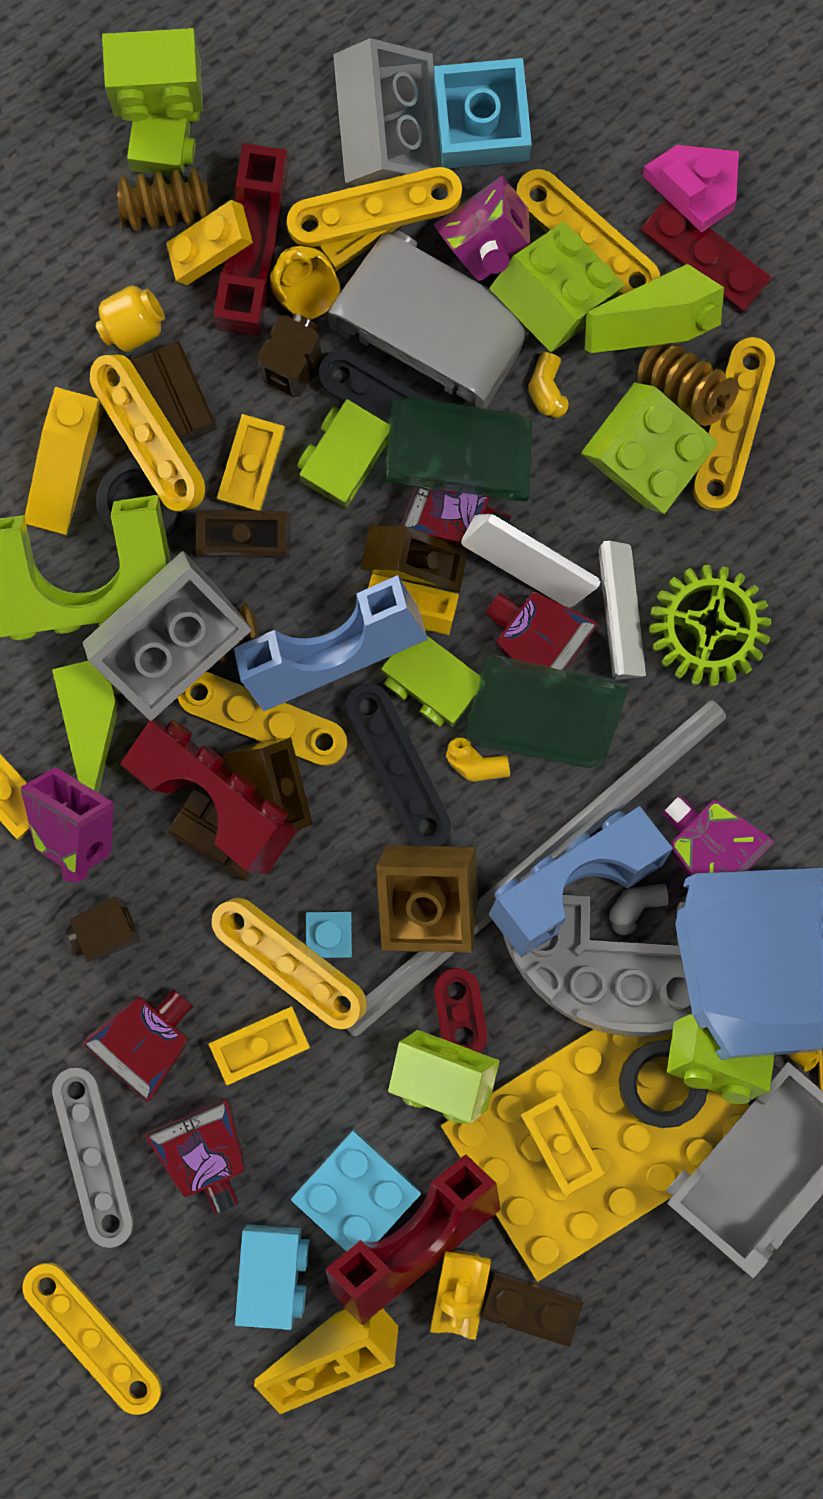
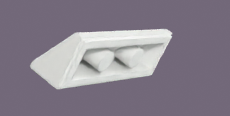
M493 514L475 515L461 541V544L467 549L563 606L572 607L597 589L601 583L598 577Z
M603 541L598 553L612 677L615 680L644 677L646 672L632 549L629 544Z

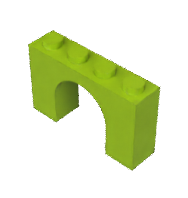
M153 495L113 502L111 520L120 567L116 575L106 585L86 593H72L61 590L50 584L41 575L34 562L24 515L1 518L0 637L10 636L12 640H24L33 637L40 631L54 630L55 633L63 634L76 631L81 625L98 623L101 626L171 562L159 496Z

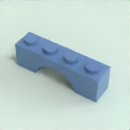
M397 575L356 593V607L351 617L341 627L328 634L314 638H293L273 630L235 647L234 652L241 682L262 710H269L428 640L419 607L399 576Z
M640 806L627 815L623 811L615 813L602 824L601 828L603 830L590 837L588 833L579 836L567 846V853L556 860L553 856L546 857L530 871L531 876L520 883L517 879H512L495 892L496 900L489 916L521 958L558 934L566 919L562 899L563 889L570 883L580 878L598 876L614 880L629 888L663 866L673 848Z

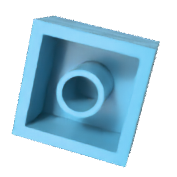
M523 58L434 66L433 86L441 167L459 168L530 160L532 143Z
M353 1129L292 1196L291 1201L347 1252L360 1240L367 1243L378 1242L420 1196L421 1190Z
M247 1224L243 1229L235 1326L291 1330L295 1318L302 1319L305 1308L306 1286L297 1285L298 1271H306V1267H308L310 1239H301L302 1228Z

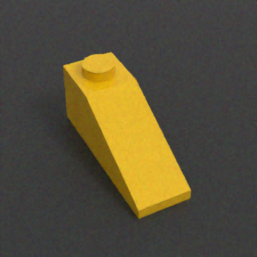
M55 387L42 429L25 512L26 525L67 536L104 410L98 398Z
M383 1308L363 1325L346 1309L337 1312L255 1379L254 1387L279 1414H283L395 1366L398 1325Z

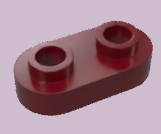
M449 969L439 976L434 987L441 1038L480 1053L487 1042V1029L478 981L472 973L465 969ZM454 982H459L465 987V996L460 1000H453L448 995V987ZM461 1027H467L473 1033V1039L467 1045H461L456 1041V1031Z

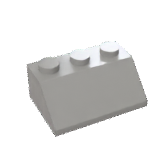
M372 38L333 54L345 183L361 186L441 167L433 86V54Z
M182 551L82 643L88 661L141 713L152 721L252 629L216 584Z

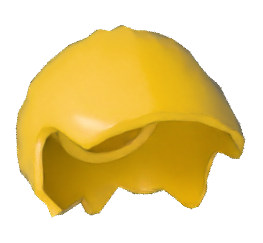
M297 246L286 249L280 254L270 274L271 291L279 303L290 313L299 314L309 320L326 314L341 293L340 282L331 262L324 253L314 247Z

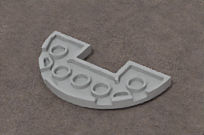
M563 895L566 919L558 934L522 958L503 934L507 949L516 967L532 989L550 1006L579 1024L614 1035L648 1037L672 1033L675 1021L692 1014L678 936L677 946L590 940L589 896ZM684 902L679 903L677 907V914L678 910L684 908Z

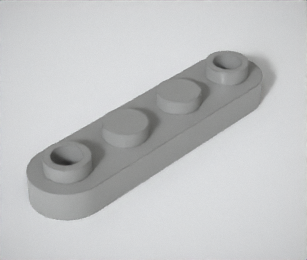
M79 1067L70 1068L57 1076L52 1087V1095L88 1234L96 1244L112 1248L121 1245L130 1237L134 1228V1217L99 1082L95 1075L87 1069ZM75 1081L81 1082L85 1087V1094L80 1099H74L69 1094V1086ZM115 1215L119 1219L120 1225L117 1231L109 1232L104 1228L103 1219L105 1216Z

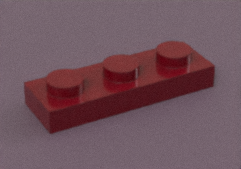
M666 198L640 229V233L680 265L689 264L723 286V299L741 314L746 311L772 278L711 228L700 232Z

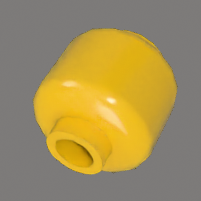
M132 285L100 303V321L96 322V328L100 337L108 346L115 344L122 351L129 352L160 335L161 322L165 320V315L159 301L149 289L141 290L139 287Z

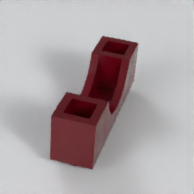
M242 143L235 185V202L243 205L253 243L225 262L224 269L220 275L213 316L217 330L261 336L289 169L286 149Z
M149 720L120 764L152 791L175 794L180 789L197 783L202 786L211 796L217 810L218 830L214 844L246 872L268 875L298 831L285 820L288 813L273 801L265 799V801L261 800L253 793L256 786L247 778L235 772L230 774L222 767L224 759L216 752L205 746L199 748L190 740L193 734L185 726L174 720H170L168 724Z
M467 1154L462 1156L431 1182L428 1194L418 1211L398 1231L378 1242L367 1243L360 1240L325 1269L332 1295L361 1325L366 1323L444 1258L445 1251L451 1252L501 1210L497 1183Z

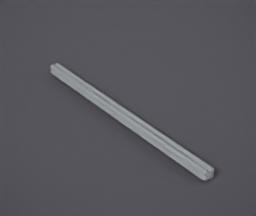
M713 700L707 702L477 901L474 935L492 921L489 913L496 900L494 894L500 887L512 879H517L519 883L532 875L530 871L540 861L548 856H553L555 860L567 853V846L576 838L585 833H588L589 836L593 834L608 818L622 809L724 721L726 714L723 709ZM418 951L366 996L367 1008L364 1016L346 1029L353 1036L361 1034L455 952Z

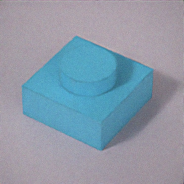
M307 912L306 946L322 958H352L351 912Z

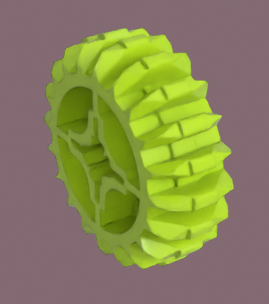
M710 565L702 567L701 580H698L691 568L687 569L684 572L686 586L679 579L673 577L669 581V586L675 595L663 590L657 595L658 600L667 608L657 606L653 607L650 615L654 618L663 620V623H655L649 627L650 634H663L664 636L663 639L653 644V650L661 651L668 648L670 653L661 661L662 665L667 667L676 659L681 665L676 670L675 676L679 679L682 678L689 668L694 671L691 678L693 685H698L702 680L703 673H708L710 687H716L719 683V672L723 673L725 680L729 684L733 683L736 680V673L733 667L736 666L741 673L747 675L752 668L745 657L757 662L763 657V653L753 645H767L770 641L769 636L757 632V629H764L771 625L770 618L757 617L756 613L762 612L767 608V602L763 600L753 604L750 600L759 591L758 587L753 585L746 592L739 588L745 580V576L741 573L736 576L733 583L726 581L729 569L724 566L721 567L717 579L712 578ZM701 591H712L710 600L704 610H688L687 613L676 610L680 602L686 597ZM725 595L731 598L741 609L746 628L740 627V623L734 622L726 616L724 611ZM715 605L716 608L713 616L715 617V625L721 627L723 631L720 633L716 630L705 646L707 637L705 634L706 627L699 624L698 620L700 618L705 621ZM674 624L680 625L682 629L690 631L695 636L697 641L695 656L688 653L680 644L675 633ZM733 639L743 642L740 650L733 656L724 660L708 661L715 642L720 640L732 641Z

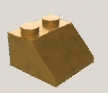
M386 846L376 866L382 951L472 953L478 896L476 847Z

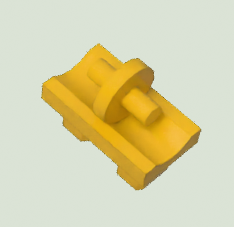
M462 1250L445 1251L430 1332L455 1333L468 1339L476 1340L491 1259L480 1257L477 1253Z

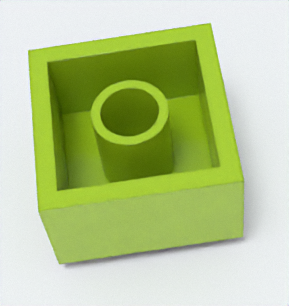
M194 28L102 34L105 89L114 117L122 116V119L127 121L145 120L151 114H166L170 118H187L192 116L193 112L203 111L201 61Z
M563 221L515 254L509 261L508 267L500 273L489 289L550 352H553L586 327L587 311L614 299L623 289L625 283Z
M634 382L581 454L643 507L665 514L719 442L656 387Z

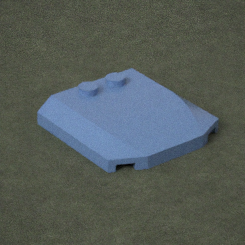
M823 868L698 873L685 878L684 887H689L684 908L678 910L675 925L689 999L696 1022L701 1029L708 1027L721 1049L715 1051L720 1060L823 1051Z

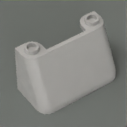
M397 230L392 235L383 233L327 314L329 329L349 340L351 334L360 333V343L368 346L370 343L443 384L444 391L451 395L457 388L456 393L466 399L463 406L483 416L531 331L490 289L416 248V241L410 236Z
M789 1062L782 1070L775 1064L773 1065L770 1092L759 1096L692 1175L683 1170L666 1190L673 1196L667 1204L753 1279L768 1262V1259L773 1254V1250H777L784 1239L823 1195V1091Z

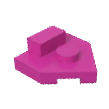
M676 145L645 165L642 176L700 232H703L734 211L737 196L739 151Z

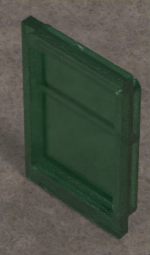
M409 397L404 401L392 400L390 418L388 420L389 441L388 456L386 457V482L528 502L532 463V420H525L518 413Z
M488 654L483 672L480 674V682L473 706L468 714L469 719L464 735L465 738L477 740L479 744L585 768H593L595 766L603 768L615 730L618 728L617 723L629 688L627 684Z

